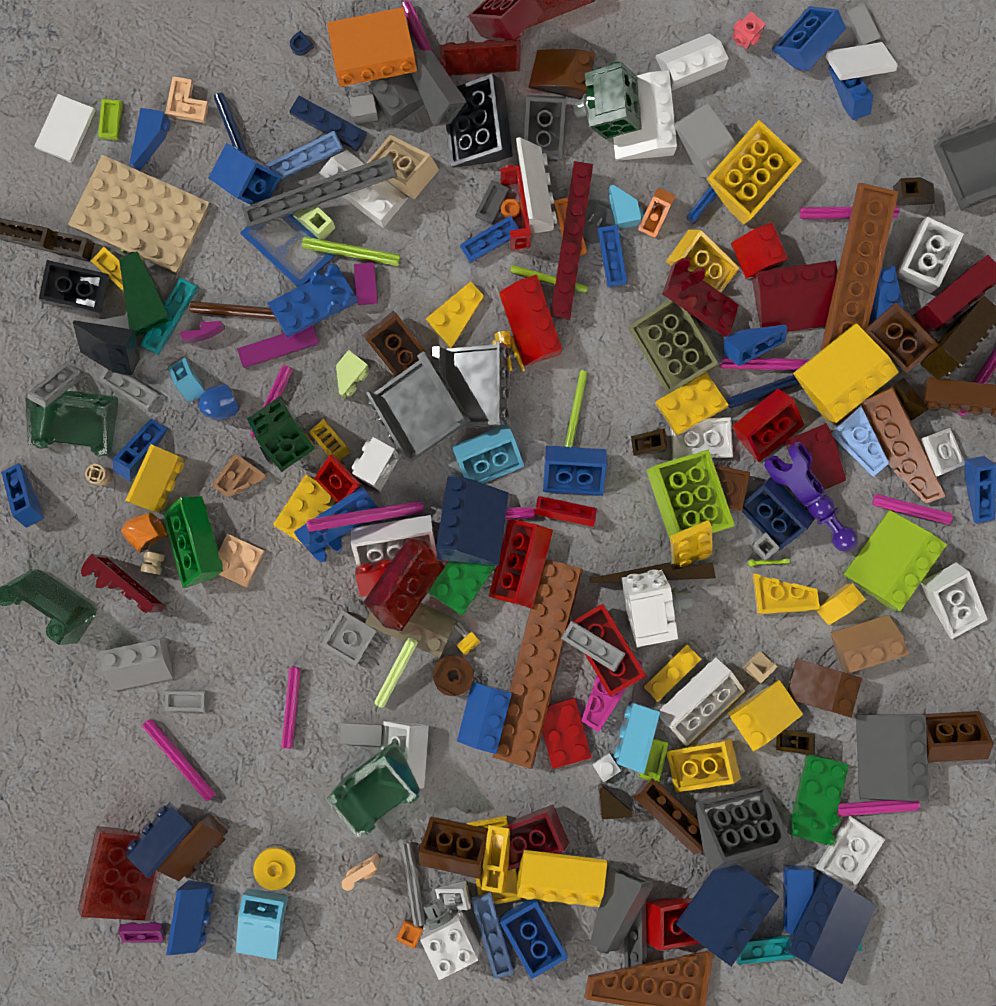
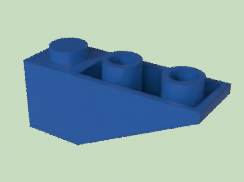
M830 65L828 69L843 108L850 118L855 120L870 115L873 94L862 79L858 77L839 80Z

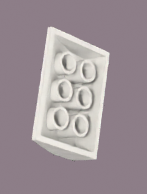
M669 70L638 75L641 130L613 137L615 161L674 156L677 148L676 132L673 125L675 122Z
M516 138L531 234L554 230V224L557 223L555 211L551 212L550 204H554L552 192H548L547 185H551L549 172L545 173L544 166L548 165L546 153L542 154L540 146L525 139Z

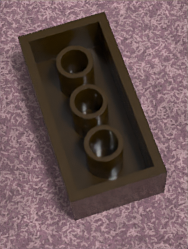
M985 296L979 299L958 317L938 341L939 346L929 353L920 362V365L937 380L944 375L947 377L951 375L956 367L958 369L961 368L968 360L965 357L967 355L970 356L978 348L976 344L978 342L981 343L989 335L988 329L991 330L996 326V305Z

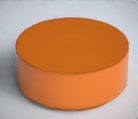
M506 199L501 205L502 216L504 218L511 216L513 220L516 219L521 209L519 202L515 199Z

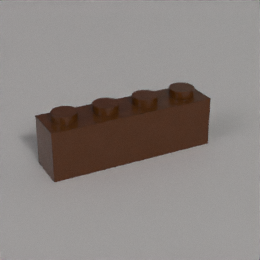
M928 377L924 383L922 401L930 410L944 408L955 413L969 411L972 415L985 413L996 417V385L949 379L937 380L932 377Z
M653 778L644 781L632 797L693 854L702 853L703 846L699 821Z

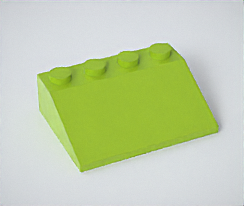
M709 449L658 464L646 470L669 539L671 535L709 520L712 526V533L735 526Z
M888 510L843 576L892 611H901L947 544L929 531Z

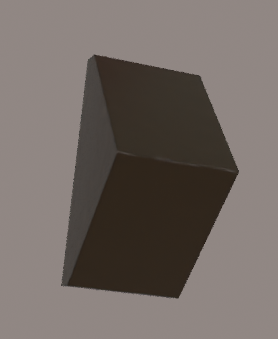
M665 429L631 436L633 456L663 453L668 449Z
M783 730L777 735L776 750L815 755V733L804 730Z
M602 784L598 785L601 819L633 816L634 813L629 807Z

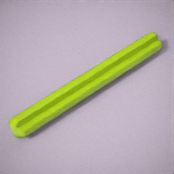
M303 237L302 247L304 249L398 266L400 255L310 237Z

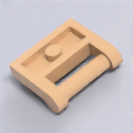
M374 854L351 868L342 881V888L349 891L354 887L356 881L363 877L366 880L376 874L375 871L378 869L381 861L378 854Z

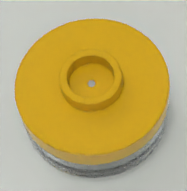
M272 844L266 846L259 852L254 863L253 873L256 881L268 890H279L286 887L295 875L297 867L296 857L292 850L284 845Z

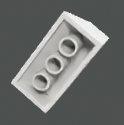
M346 150L331 157L319 174L322 179L364 165V163ZM387 181L342 196L382 228L386 226L408 199L407 196Z
M431 515L351 528V546L357 567L364 563L377 564L382 560H396L397 568L439 561L437 559Z
M715 658L697 676L693 677L682 690L678 691L667 704L662 706L659 710V717L687 747L736 701L745 690L734 674Z

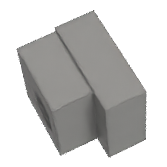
M767 533L761 535L751 544L753 550L762 560H767L779 549L778 545ZM762 544H765L766 549L762 551L760 549V546Z

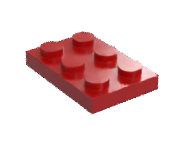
M575 697L549 704L542 734L552 769L592 758Z

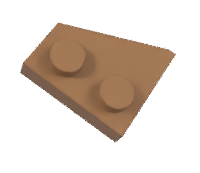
M235 453L211 486L230 498L263 481L268 476Z

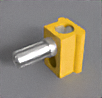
M458 622V626L455 624L454 627L464 639L456 646L464 655H467L481 641L473 632L469 633Z

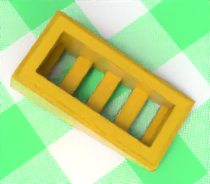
M325 419L321 420L309 431L328 456L333 454L339 460H342L351 452ZM327 428V430L322 435H320L319 437L317 436L322 430ZM330 434H332V436L329 439H327L324 443L322 442ZM336 440L338 441L331 448L328 449V447L332 443H334Z

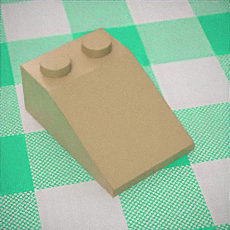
M392 135L384 141L367 161L369 163L390 155L397 177L386 181L413 199L419 195L439 171L430 154Z

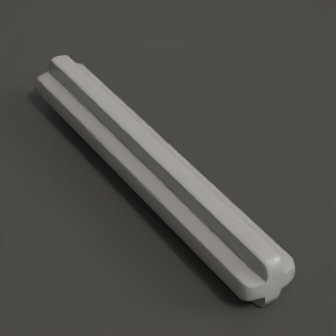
M412 842L402 843V853L414 926L424 925L425 918L414 847Z

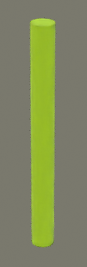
M515 265L511 266L510 273L525 277L537 275L539 281L554 285L556 283L555 276ZM576 282L575 291L586 293L588 285Z
M580 370L565 447H573L588 374L584 370Z

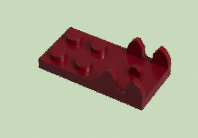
M679 259L671 266L662 295L724 337H727L731 334L739 304L703 280L706 274L705 268L689 271L691 259Z
M91 554L81 568V575L86 577L94 572V576L97 578L96 588L108 586L109 589H116L119 587L122 590L121 594L129 600H135L138 603L137 607L145 613L162 612L166 605L105 555Z

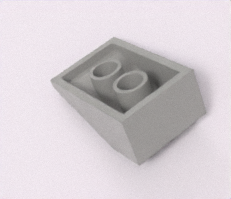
M705 103L673 124L699 177L707 178L736 146L734 139L708 103Z

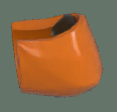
M151 512L127 520L121 528L123 537L139 553L144 552L156 541L168 535L162 522Z

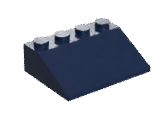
M448 476L436 546L437 559L499 566L508 492L468 478Z
M738 864L718 869L710 873L676 922V925L732 967L779 898V895Z
M818 874L816 885H813V893L783 951L843 984L876 905L827 875Z

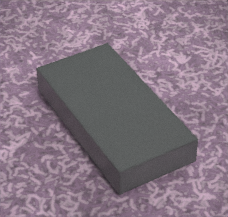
M492 180L475 213V217L493 225L510 188Z

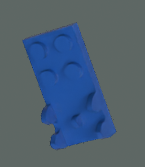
M330 264L325 274L321 275L320 272H314L310 282L268 302V306L286 337L289 338L356 304L358 299L338 265Z
M362 486L315 518L379 507ZM306 523L294 531V533L316 560L326 562V547L331 546L334 551L341 552L343 548L341 537L349 533L351 528H356L363 523L311 532L308 531Z

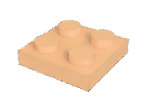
M227 534L218 552L223 564V572L219 575L244 587H248L265 551Z

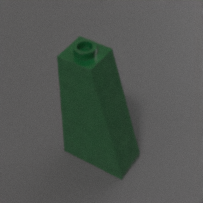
M138 251L125 254L124 258L119 259L128 324L129 329H133L135 336L138 337L173 319L143 256Z

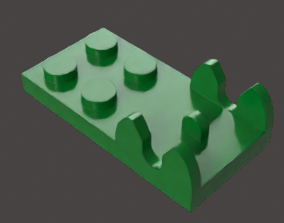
M806 755L787 830L789 835L828 846L834 844L833 828L834 826L837 827L840 822L837 811L849 764L818 755Z

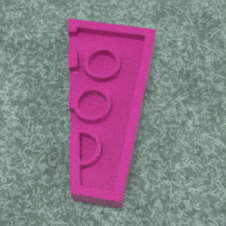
M596 676L581 721L597 732H600L626 689L613 697H609L598 676Z

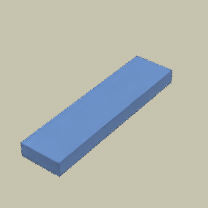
M332 131L265 165L282 175L280 179L282 181L344 149L336 132Z
M491 892L471 897V903L494 979L513 974L514 968Z

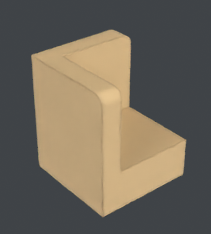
M758 651L742 668L756 682L762 683L778 666L771 662L761 651Z

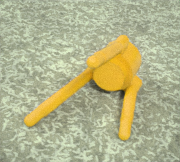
M510 331L495 333V340L492 341V344L494 345L497 344V341H501L507 345L508 349L512 348L517 362L524 372L525 367L515 346L514 338L510 335ZM509 355V358L506 359V362L509 371H511L512 365Z

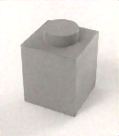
M373 94L350 98L351 106H348L350 118H354L356 125L378 121Z

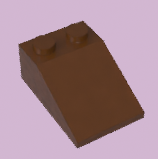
M538 49L529 88L583 99V95L587 94L588 89L585 82V73L592 71L596 53L580 49Z
M897 302L891 305L864 330L906 373L939 346L937 339Z
M394 310L363 334V337L395 377L419 361L417 355L423 351L426 352Z
M796 659L787 691L794 701L852 718L862 677Z

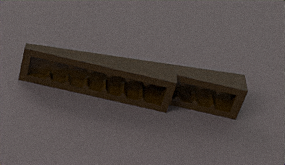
M0 218V240L90 262L95 243L89 238L52 231L47 227Z
M671 562L593 577L589 578L590 583L622 582L623 577H627L630 574L647 573L650 570H662L667 580L714 579L716 576L713 562L672 570Z

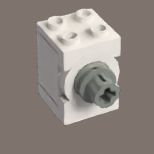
M650 570L647 573L630 574L627 577H623L622 584L628 623L636 646L641 647L678 639L674 614H681V609L692 607L689 590L677 591L676 588L671 590L662 570Z
M440 898L425 905L423 908L428 918L425 921L420 941L438 979L441 980L478 961L479 941L464 910L450 911V908L445 909Z

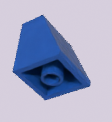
M226 143L208 178L237 199L252 205L270 198L282 175L242 150Z

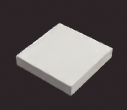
M951 428L920 439L936 476L965 465Z

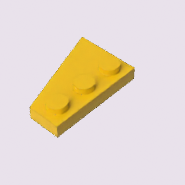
M470 281L429 315L426 321L449 348H453L484 296Z
M759 574L752 575L757 615L820 610L817 589L779 581V579L763 577Z

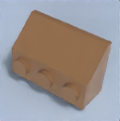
M889 615L830 632L843 672L852 673L909 655L903 636Z

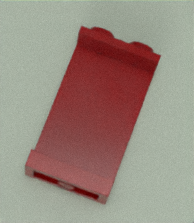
M509 164L500 168V184L503 186L516 184L523 229L510 230V248L512 251L530 248L531 231L520 165Z

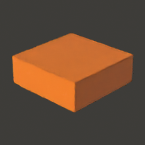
M405 919L396 940L415 949L423 932V927L414 926L413 922Z

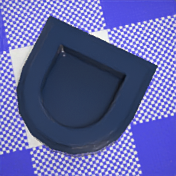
M301 30L290 39V48L296 55H305L314 48L311 41Z

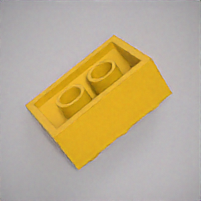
M151 444L125 501L160 514L161 510L163 511L167 505L169 492H172L176 485L175 479L177 474H180L183 470L184 458Z

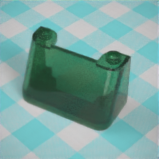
M66 390L47 407H43L26 398L28 445L44 449L48 448V445L57 442L89 446L91 452L97 456L109 454L112 450L118 398L109 395Z
M31 569L0 586V605L10 606L13 603L20 605L22 601H25L49 617L51 620L46 627V634L58 645L77 644L96 615V609L90 602L39 569Z
M394 741L347 775L325 800L358 838L364 833L366 835L370 834L376 828L374 824L377 820L402 802L404 804L408 802L409 804L414 803L420 797L418 794L420 788L401 748Z

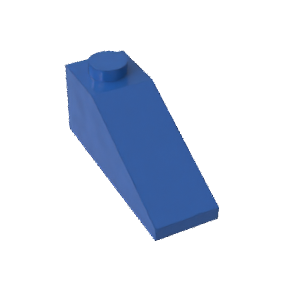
M140 108L129 163L132 168L138 171L144 167L165 140L167 131L169 132L171 122L164 111Z
M779 325L740 330L724 339L723 354L740 366L784 343L787 326Z
M150 419L113 458V471L126 480L131 481L137 475L150 445L158 446L168 429L155 420Z
M985 456L965 459V481L974 523L995 520L996 464Z
M18 463L1 472L12 516L26 528L43 520L44 516L40 502L22 465Z
M783 865V929L788 934H793L813 893V885H816V873L806 865Z

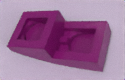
M374 262L354 264L358 305L378 304Z
M221 321L200 322L201 330L181 331V340L186 344L207 340L224 331L225 325Z

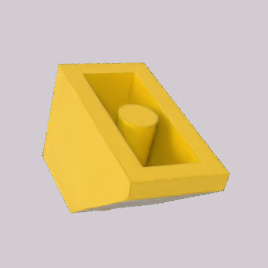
M853 583L845 584L820 604V610L816 612L827 625H830L853 611L866 599Z

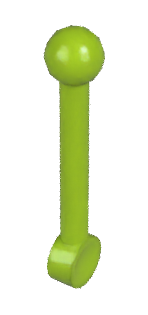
M750 559L748 561L750 567L760 564L791 563L790 559L759 561Z

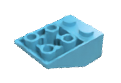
M253 889L245 891L242 895L238 916L236 953L277 960L288 896Z

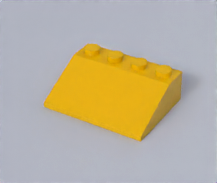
M758 120L706 180L727 209L744 225L754 217L802 162V159L763 122Z
M856 323L793 374L826 421L837 423L898 374L899 371L889 356Z

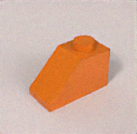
M658 187L638 230L656 238L676 195Z

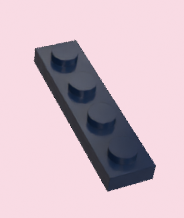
M301 96L297 97L289 111L293 117L325 134L335 131L341 143L356 151L359 150L367 136L366 131Z

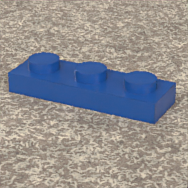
M509 216L460 244V248L468 262L472 263L509 242L510 230H517L519 228L513 218Z
M618 225L600 227L597 229L607 288L627 285Z

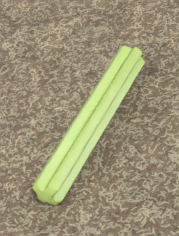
M413 638L406 640L375 700V705L380 708L386 705L418 644Z

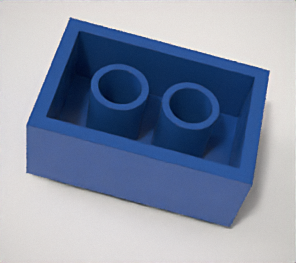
M527 900L500 916V924L531 980L568 958L567 950L539 900Z

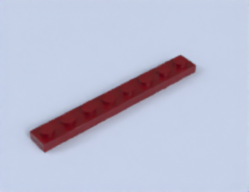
M574 161L551 318L570 320L593 171V164Z

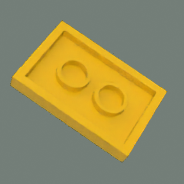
M708 373L701 375L655 402L676 436L728 407V403Z
M305 475L273 523V526L300 542L294 531L305 525L308 519H314L335 505L336 501L316 480Z
M709 520L670 536L672 563L675 569L685 568L692 562L704 560L713 554L712 526Z

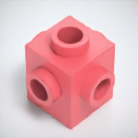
M750 12L743 20L740 18L734 25L733 29L735 31L732 38L738 46L747 50L751 44L755 46L761 39V33L766 23L753 12Z

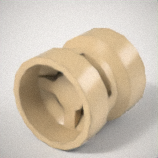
M92 464L87 467L85 477L92 484L104 486L111 481L112 473L105 466Z
M144 551L143 557L145 561L141 565L140 571L161 575V562L164 561L165 555Z

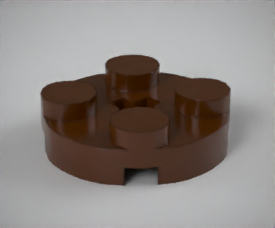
M448 655L440 659L435 665L433 679L441 693L447 696L460 695L465 693L472 685L474 678L473 668L464 657ZM458 671L459 679L450 681L448 672Z

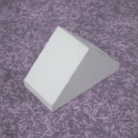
M466 881L435 889L437 899H441L445 909H470L471 898Z

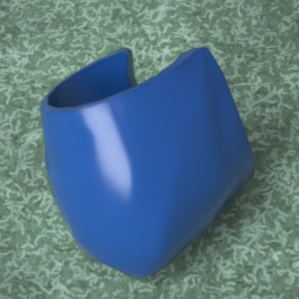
M226 384L211 387L200 396L198 403L200 412L212 420L229 419L239 411L234 396Z

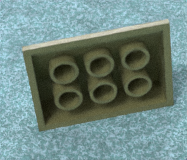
M670 299L628 326L667 394L724 363L700 320Z

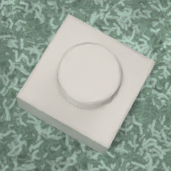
M610 753L592 763L603 782L620 772Z

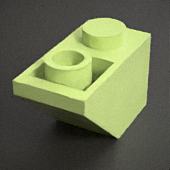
M312 206L293 214L318 239L325 240L335 229L333 221L317 206Z
M349 350L336 365L339 394L344 399L354 394L357 389L355 386L360 380L364 381L370 369L364 361Z

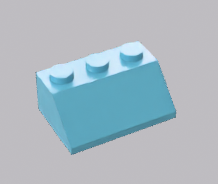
M508 424L451 446L464 478L480 483H486L524 467L515 438Z
M631 702L630 706L627 705L624 717L627 718L626 724L621 726L619 738L622 739L620 746L616 745L613 756L616 758L617 764L644 774L660 711Z

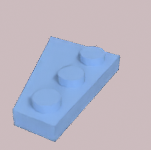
M859 406L831 432L833 437L873 477L889 464L862 406Z

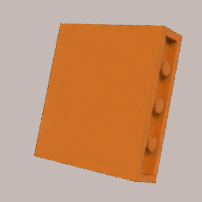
M404 7L327 22L339 87L417 72Z

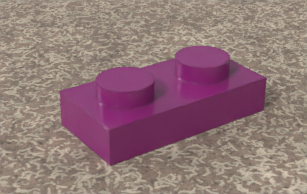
M157 922L120 924L118 930L122 943L164 942L166 936L162 923Z

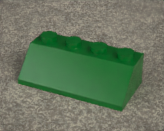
M180 497L163 513L182 588H188L214 579L223 572V564L219 558L217 543L214 540L212 525L209 522L207 507L204 504L203 497Z

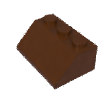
M980 711L920 714L926 716L928 762L989 759L994 742Z
M209 815L175 847L157 868V871L177 881L184 877L188 879L196 871L194 868L198 862L203 864L211 856L209 851L213 847L217 849L226 840L223 836L228 831L212 815Z
M430 817L419 849L420 866L480 879L483 871L488 829Z

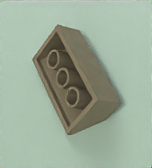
M393 591L379 594L365 625L403 642H406L408 638H413L418 642L417 648L440 658L457 619Z

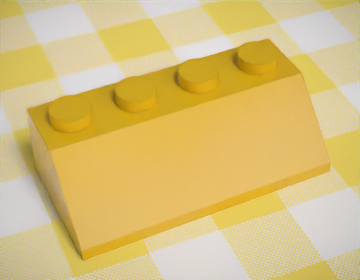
M524 850L517 874V897L528 900L536 899L547 902L600 907L604 895L607 860Z

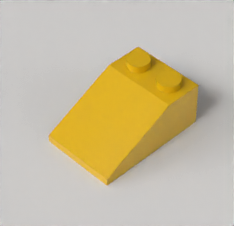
M688 230L666 260L672 266L679 259L690 258L691 265L688 270L695 271L697 268H705L706 274L703 280L721 293L739 269L702 230Z
M777 680L728 712L753 752L771 741L803 715L780 680Z
M731 738L666 751L675 793L734 784L741 779Z

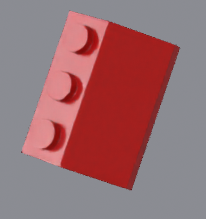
M777 389L732 427L739 441L756 461L760 462L802 428L804 422L794 399L780 389Z

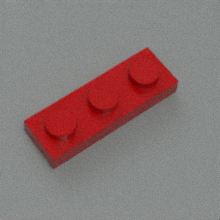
M538 496L534 514L594 527L597 508Z

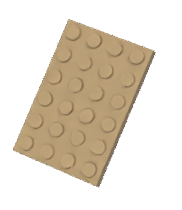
M101 155L68 225L114 247L123 249L128 253L138 251L144 260L178 274L211 204L206 200Z

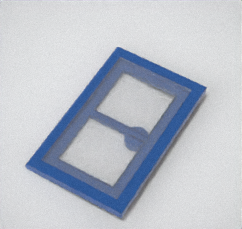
M293 214L253 228L247 226L240 232L250 244L297 287L306 284L314 272H319L336 256V254L304 249L302 247L303 237L318 238L302 225Z

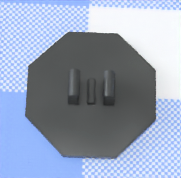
M597 202L587 205L583 231L584 240L594 244L599 242L598 228L615 225L611 209Z

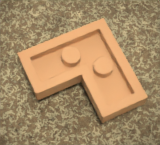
M172 77L165 114L171 118L206 123L209 103L207 101L191 99L194 85L192 79Z

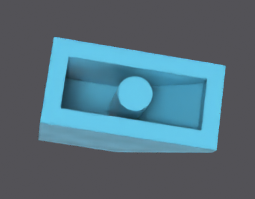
M610 185L608 195L615 225H618V229L638 226L641 218L644 217L642 206L638 205V201L615 185Z
M185 357L168 367L174 385L188 403L200 398L205 392L201 381Z

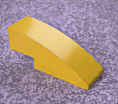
M492 825L488 827L482 867L484 874L481 890L496 893H505L510 851L509 828Z

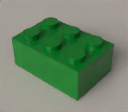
M449 561L428 593L460 615H463L496 565Z

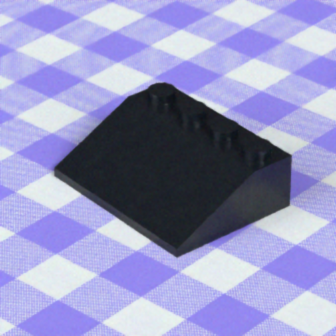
M492 73L456 86L465 98L466 103L451 124H446L451 167L493 163L513 157L504 81Z

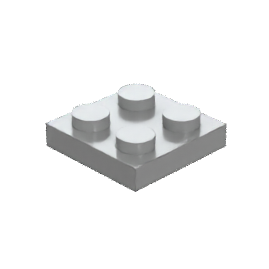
M342 610L321 646L357 666L378 630L365 625L361 620Z

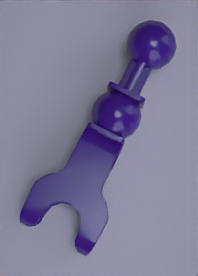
M795 442L790 446L789 455L793 461L792 464L784 463L778 456L767 458L764 466L774 482L789 486L804 506H808L810 514L815 519H819L818 525L827 524L833 533L832 543L837 550L842 552L852 551L858 544V535L852 528L843 527L837 519L836 514L839 509L838 507L834 508L833 500L829 496L824 495L826 491L811 470L812 455L801 442Z

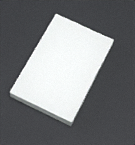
M883 42L826 52V59L839 80L894 72L898 66Z
M58 94L34 147L73 163L96 110Z
M731 417L708 418L678 436L675 435L670 427L672 460L708 449L712 459L733 457Z
M848 815L835 835L834 844L828 846L815 868L854 891L885 839Z

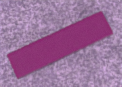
M313 325L289 338L284 333L237 348L242 367L248 368L319 345V340Z

